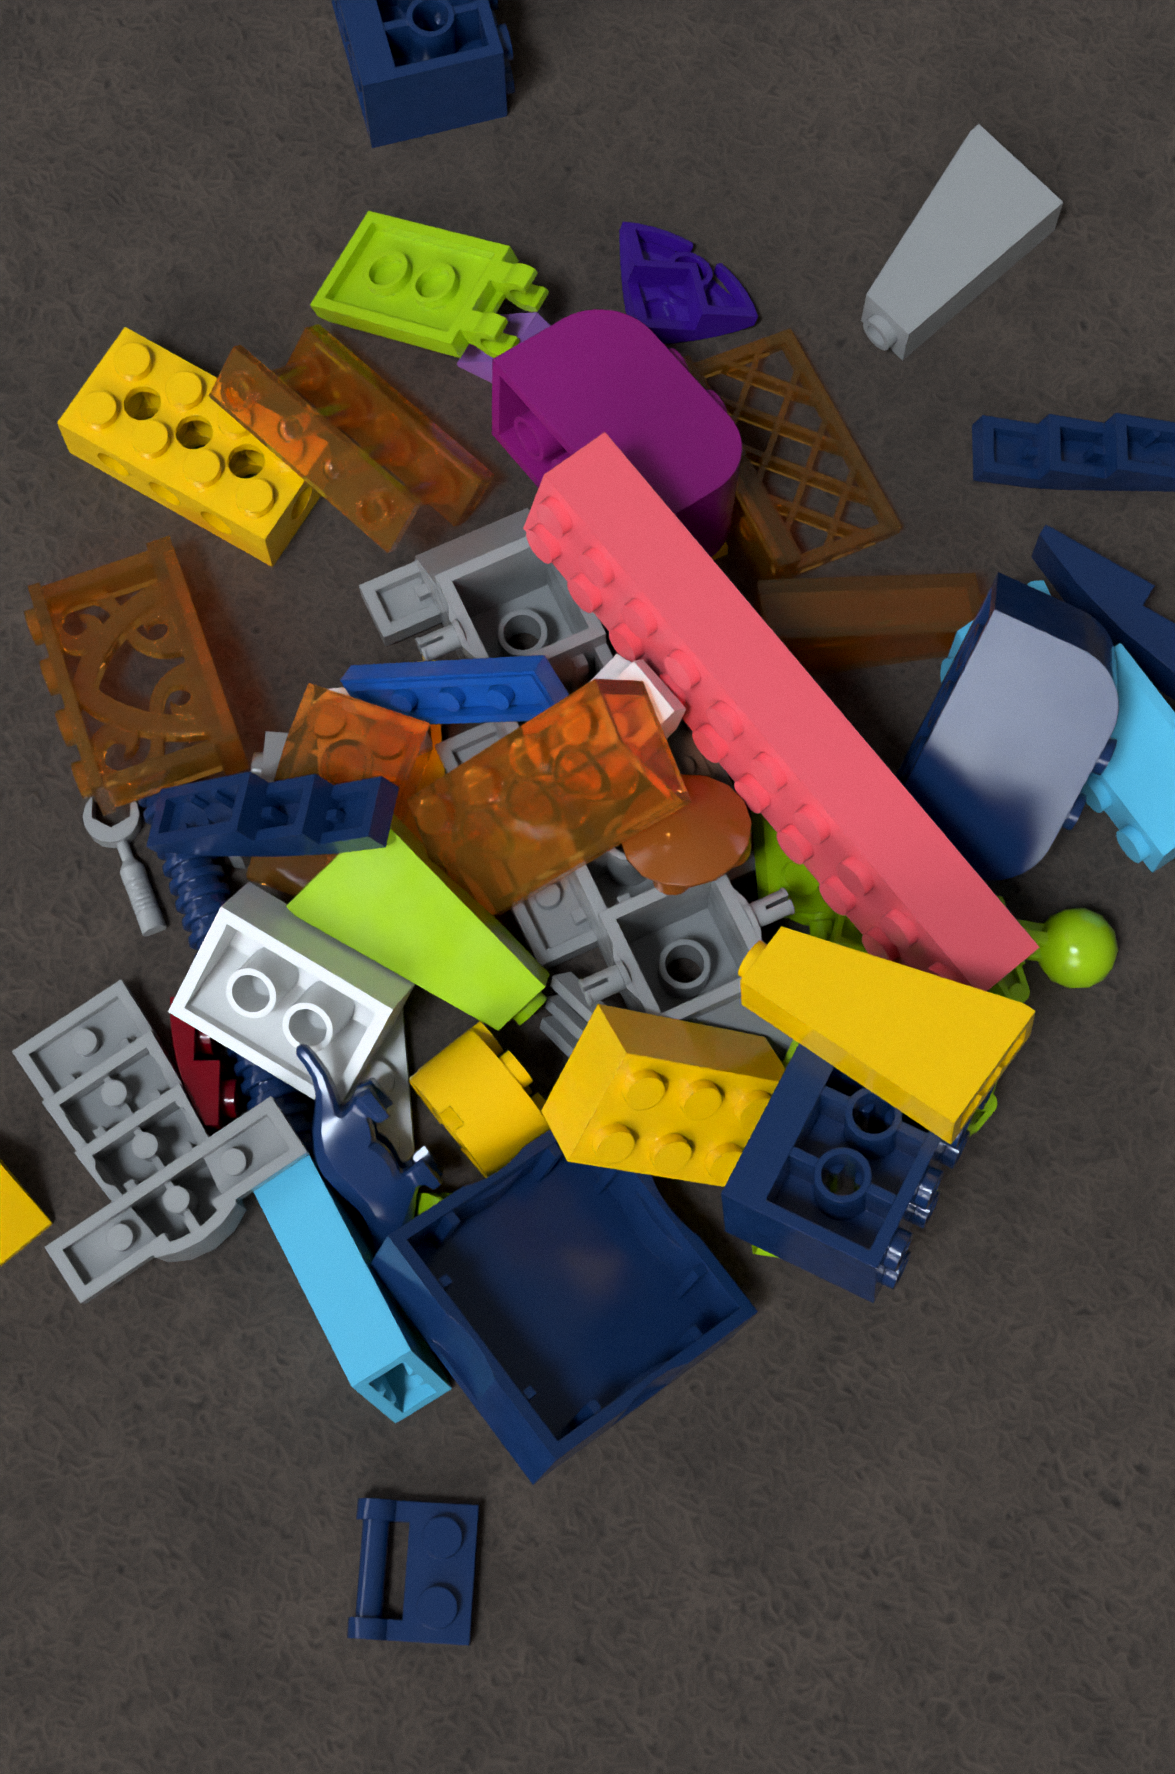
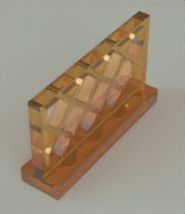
M791 328L695 363L690 355L683 357L689 372L705 390H711L706 378L720 373L744 382L737 402L719 396L726 407L728 415L731 416L735 425L739 419L771 431L765 452L742 444L730 527L766 594L788 585L795 575L899 534L902 529L899 520ZM782 350L794 370L790 382L757 371L759 360ZM752 362L750 368L744 366L745 364ZM798 379L803 388L796 385ZM750 385L784 397L777 417L743 405ZM790 400L815 408L821 418L817 432L784 420ZM825 429H827L831 437L824 435ZM778 434L811 446L805 467L771 455ZM818 449L843 458L849 468L845 482L812 470ZM752 464L759 466L757 472ZM766 469L799 481L792 502L768 494L762 483ZM854 479L859 488L852 485ZM806 484L839 496L833 517L799 505ZM846 500L870 507L879 524L863 530L840 521ZM781 515L787 517L785 523H784V521H783ZM797 520L826 531L827 534L823 546L801 554L790 534L793 521ZM834 535L842 537L839 540L833 541Z

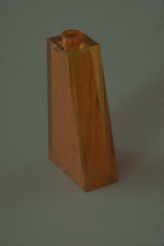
M976 573L765 579L757 581L753 608L810 676L948 656L957 631L974 620L987 593L980 594Z

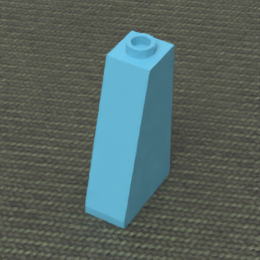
M308 1155L255 1190L254 1194L352 1388L394 1423L403 1420L451 1390L452 1387L425 1339L370 1267V1263L375 1257L371 1245L344 1198L322 1175L316 1161Z

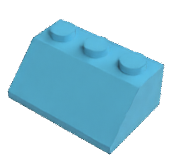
M1119 643L1114 647L1117 657L1119 712L1115 728L1110 736L1117 739V744L1104 772L1100 776L1091 772L1081 793L1087 795L1086 803L1095 812L1101 813L1105 811L1117 826L1119 831L1116 832V837L1125 854L1135 863L1143 861L1153 873L1175 858V712L1124 646Z

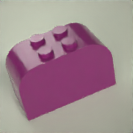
M593 309L569 315L492 359V435L538 488L545 473L606 432L708 555L712 557L721 549L727 540L731 527L742 454L741 437L737 426L728 415L721 398L714 391L705 390L691 375L685 360L678 351L673 348L668 349L645 324L632 316L613 310Z

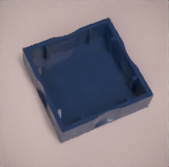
M551 1129L525 1145L498 1172L481 1181L461 1187L389 1234L370 1263V1267L533 1485L724 1345L758 1313L702 1239L680 1221L659 1193L651 1175L567 1162Z

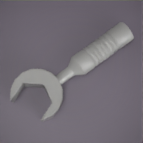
M130 795V817L109 827L96 820V802L91 797L86 803L83 812L84 826L96 843L103 847L118 849L122 860L120 876L133 906L142 935L147 937L165 930L167 926L153 893L144 864L134 858L129 845L139 834L143 820L138 804Z

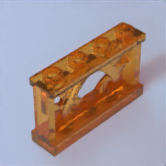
M170 536L146 543L148 551L41 586L40 582L28 585L34 608L24 611L25 619L35 645L46 644L49 657L40 660L39 664L51 696L61 693L65 708L55 711L56 720L66 746L70 747L77 744L81 760L71 763L72 772L82 798L86 799L94 796L104 816L115 813L116 807L160 793L162 788L183 785L224 771L226 776L250 768ZM144 588L122 606L114 599ZM92 605L103 608L110 615L104 624L93 615H79L80 620L87 624L86 630L80 635L71 636L63 629V623L67 614ZM143 624L146 632L150 635V630L154 625L165 624L168 626L166 634L158 640H149L136 629ZM126 639L134 649L146 656L157 659H174L184 656L185 659L184 663L172 668L156 684L150 698V712L125 705L98 690L106 668ZM67 654L82 656L75 676ZM184 690L191 694L190 700L184 705H175L171 701L170 708L172 714H164L165 704L171 693ZM85 712L104 723L94 735H92ZM140 737L151 740L149 753L142 763L120 771L111 769L106 765L105 754L113 744L120 743L126 745L123 757L125 761H128L138 752ZM204 741L165 755V742Z

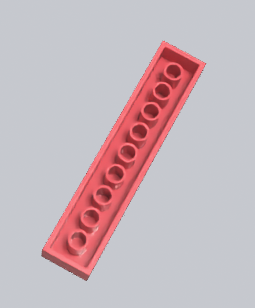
M606 432L544 474L523 527L532 551L541 561L547 564L552 563L567 580L569 593L576 604L587 613L593 612L607 628L609 639L616 652L631 662L643 659L683 704L686 711L682 719L693 731V741L698 750L712 763H719L735 782L734 788L736 793L744 800L746 807L756 814L761 813L777 832V841L783 852L793 862L804 864L820 883L819 890L827 905L837 914L846 915L863 935L862 943L868 954L988 991L1040 948Z

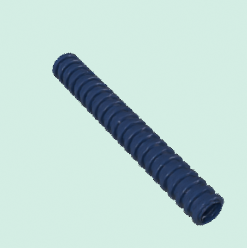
M171 757L156 759L138 768L131 776L133 788L141 790L137 794V800L140 806L147 808L143 814L147 824L152 825L162 788L192 783L190 778L183 776L187 768L183 760ZM156 852L159 859L166 861L162 866L164 876L172 878L169 882L170 893L174 896H179L175 901V907L177 912L185 914L181 922L182 927L185 931L192 933L188 937L189 946L199 951L220 907L231 896L230 886L221 882L225 876L223 867L215 865L218 856ZM227 1047L229 1058L237 1059L233 1069L235 1075L244 1078V1082L240 1085L242 1095L250 1096L251 1098L247 1103L248 1111L270 1096L273 1097L309 1151V1155L315 1160L312 1144L313 1122H308L306 1118L310 1115L311 1110L309 1104L301 1103L300 1101L304 1093Z

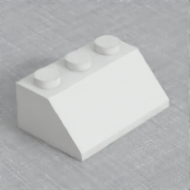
M248 882L220 907L168 1012L315 1100L312 1078L296 1055V1047L302 1043L307 1044L327 1067L336 1085L340 1099L344 1103L390 1032L415 984L296 917L286 907V903Z

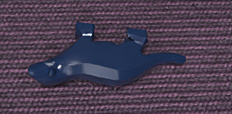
M302 1043L296 1047V1055L309 1072L315 1091L312 1144L316 1163L322 1175L364 1217L373 1252L376 1255L389 1234L415 1218L419 1188L421 1186H428L434 1190L441 1185L442 1178L440 1176L443 1175V1167L426 1145L415 1151L408 1160L403 1161L390 1139L378 1131L376 1122H383L390 1117L386 1109L393 1105V1101L374 1077L359 1083L351 1099L343 1103L327 1067L307 1044Z

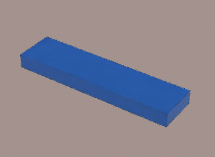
M545 655L351 665L340 680L370 726L565 720L575 705Z

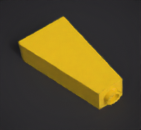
M783 926L780 927L768 944L761 940L758 941L749 950L738 970V976L741 977L740 989L743 1006L950 1145L1031 1035L1036 1012L1022 1002Z

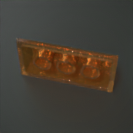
M594 679L407 799L429 859L490 914L501 915L691 803V799L644 682Z

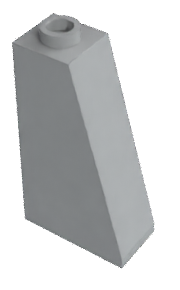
M980 124L969 132L866 294L861 321L863 322V328L867 337L881 350L886 351L890 348L902 361L1055 230L1062 209L1063 201Z

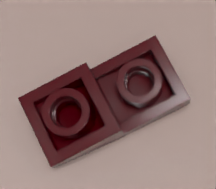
M170 997V1007L175 997ZM170 1013L173 1046L185 1089L203 1123L215 1134L229 1124V1118H239L241 1108L239 1080L230 1079L231 1072L220 1060H205V1055L215 1054L216 1040Z

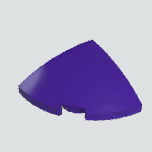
M622 222L619 230L625 312L627 315L645 324L663 344L717 337L755 325L758 315L754 304L741 283L722 263L716 265L714 275L723 283L729 293L712 280L713 272L709 263L702 257L691 253L693 249L692 242L653 226Z

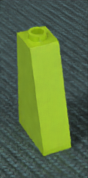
M394 813L386 848L339 853L286 905L301 920L497 1031L512 1018L521 1025L547 1000V997L541 990L546 986L549 972Z

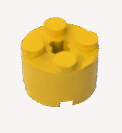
M479 1021L421 1066L409 1078V1083L437 1121L443 1124L462 1147V1152L471 1163L487 1178L506 1166L525 1145L550 1130V1127L541 1112L546 1100L538 1092L531 1098L529 1097L533 1092L528 1085L533 1080L528 1072L509 1050L499 1058L497 1057L503 1052V1049L490 1031Z

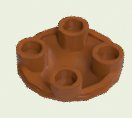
M680 774L656 781L635 796L623 814L620 840L627 861L643 877L652 880L654 887L659 892L665 895H679L688 888L716 881L732 868L745 863L751 852L750 834L752 822L744 800L729 785L705 775Z

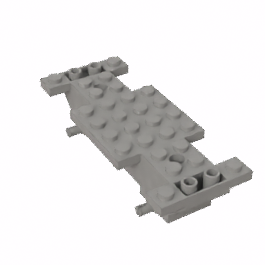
M528 508L415 556L414 562L359 585L361 596L385 647L439 623L443 624V628L420 638H415L424 661H432L453 651H456L459 659L545 655L568 694L573 699L613 658L606 644V632L600 620L593 612L587 613L576 604L569 593L567 580L552 563L547 564L541 561L529 546L526 531L523 529L530 512ZM519 633L531 634L539 640L534 647L527 650L514 649L507 643L511 637ZM572 709L565 720L483 723L435 744V750L444 766L448 780L532 956L546 970L598 947L608 968L578 980L581 991L585 994V999L589 1006L620 992L628 1010L764 1036L780 1061L783 1062L793 1039L747 1009L741 1002V977L738 976V970L749 950L761 940V927L790 914H795L791 899L787 900L789 894L783 887L750 904L732 887L756 876L752 826L750 834L751 852L745 863L732 868L716 881L688 888L679 895H665L659 892L654 887L652 880L643 877L627 861L622 847L620 831L623 814L635 796L656 781L680 774L705 775L729 785L735 791L723 767L719 763H712L706 759L698 750L693 741V731L683 719H681L677 729L633 773L603 794L588 797L549 749L569 727ZM687 958L694 961L700 967L702 974L692 982L681 983L669 976L666 967L675 959Z

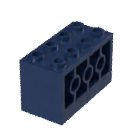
M331 0L372 148L507 116L506 95L515 93L514 79L509 63L510 60H513V50L506 24L498 25L494 10H498V0Z
M799 1043L721 1193L725 1232L871 1303H875L883 1285L894 1290L899 1283L911 1256V1251L908 1248L914 1233L910 1232L913 1224L924 1229L929 1222L941 1194L938 1187L943 1178L944 1171L940 1169L942 1165L951 1169L955 1168L970 1136V1131L967 1129L972 1116L950 1145ZM995 1085L992 1087V1089L987 1094L985 1099L979 1105L978 1109H984Z

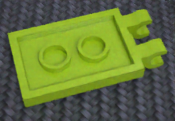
M368 211L310 306L318 317L331 323L461 358L468 345L472 344L490 357L495 358L520 342L518 337L503 333L508 321L505 317L496 314L504 299H508L523 310L538 312L549 291L545 287L532 284L538 272L529 265L518 263L519 260L508 245Z

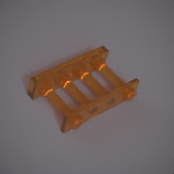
M320 324L304 329L286 366L269 370L242 345L234 346L209 394V397L387 553L395 551L419 507L429 504L453 526L465 523L471 517L495 476L494 473ZM293 389L298 390L303 396H305V397H306L311 403H313L317 408H313V407H312L309 403H307L301 396H299ZM340 427L341 429H343L356 442H358L361 445V447H358L354 442H352L346 435H344L337 428ZM384 465L386 468H388L401 481H403L406 484V486H403L398 480H396L381 466Z

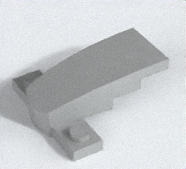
M123 980L117 981L12 1051L44 1099L42 1101L43 1105L75 1148V1155L111 1200L110 1204L45 1246L48 1254L80 1304L88 1303L153 1258L166 1262L186 1261L216 1249L236 1230L247 1209L242 1199L310 1154L275 1099L271 1096L213 1134L205 1126L195 1110L177 1066Z

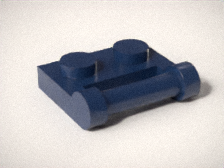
M358 1498L356 1519L363 1520L356 1613L355 1617H348L347 1638L470 1646L479 1505ZM390 1522L409 1523L402 1620L382 1619Z

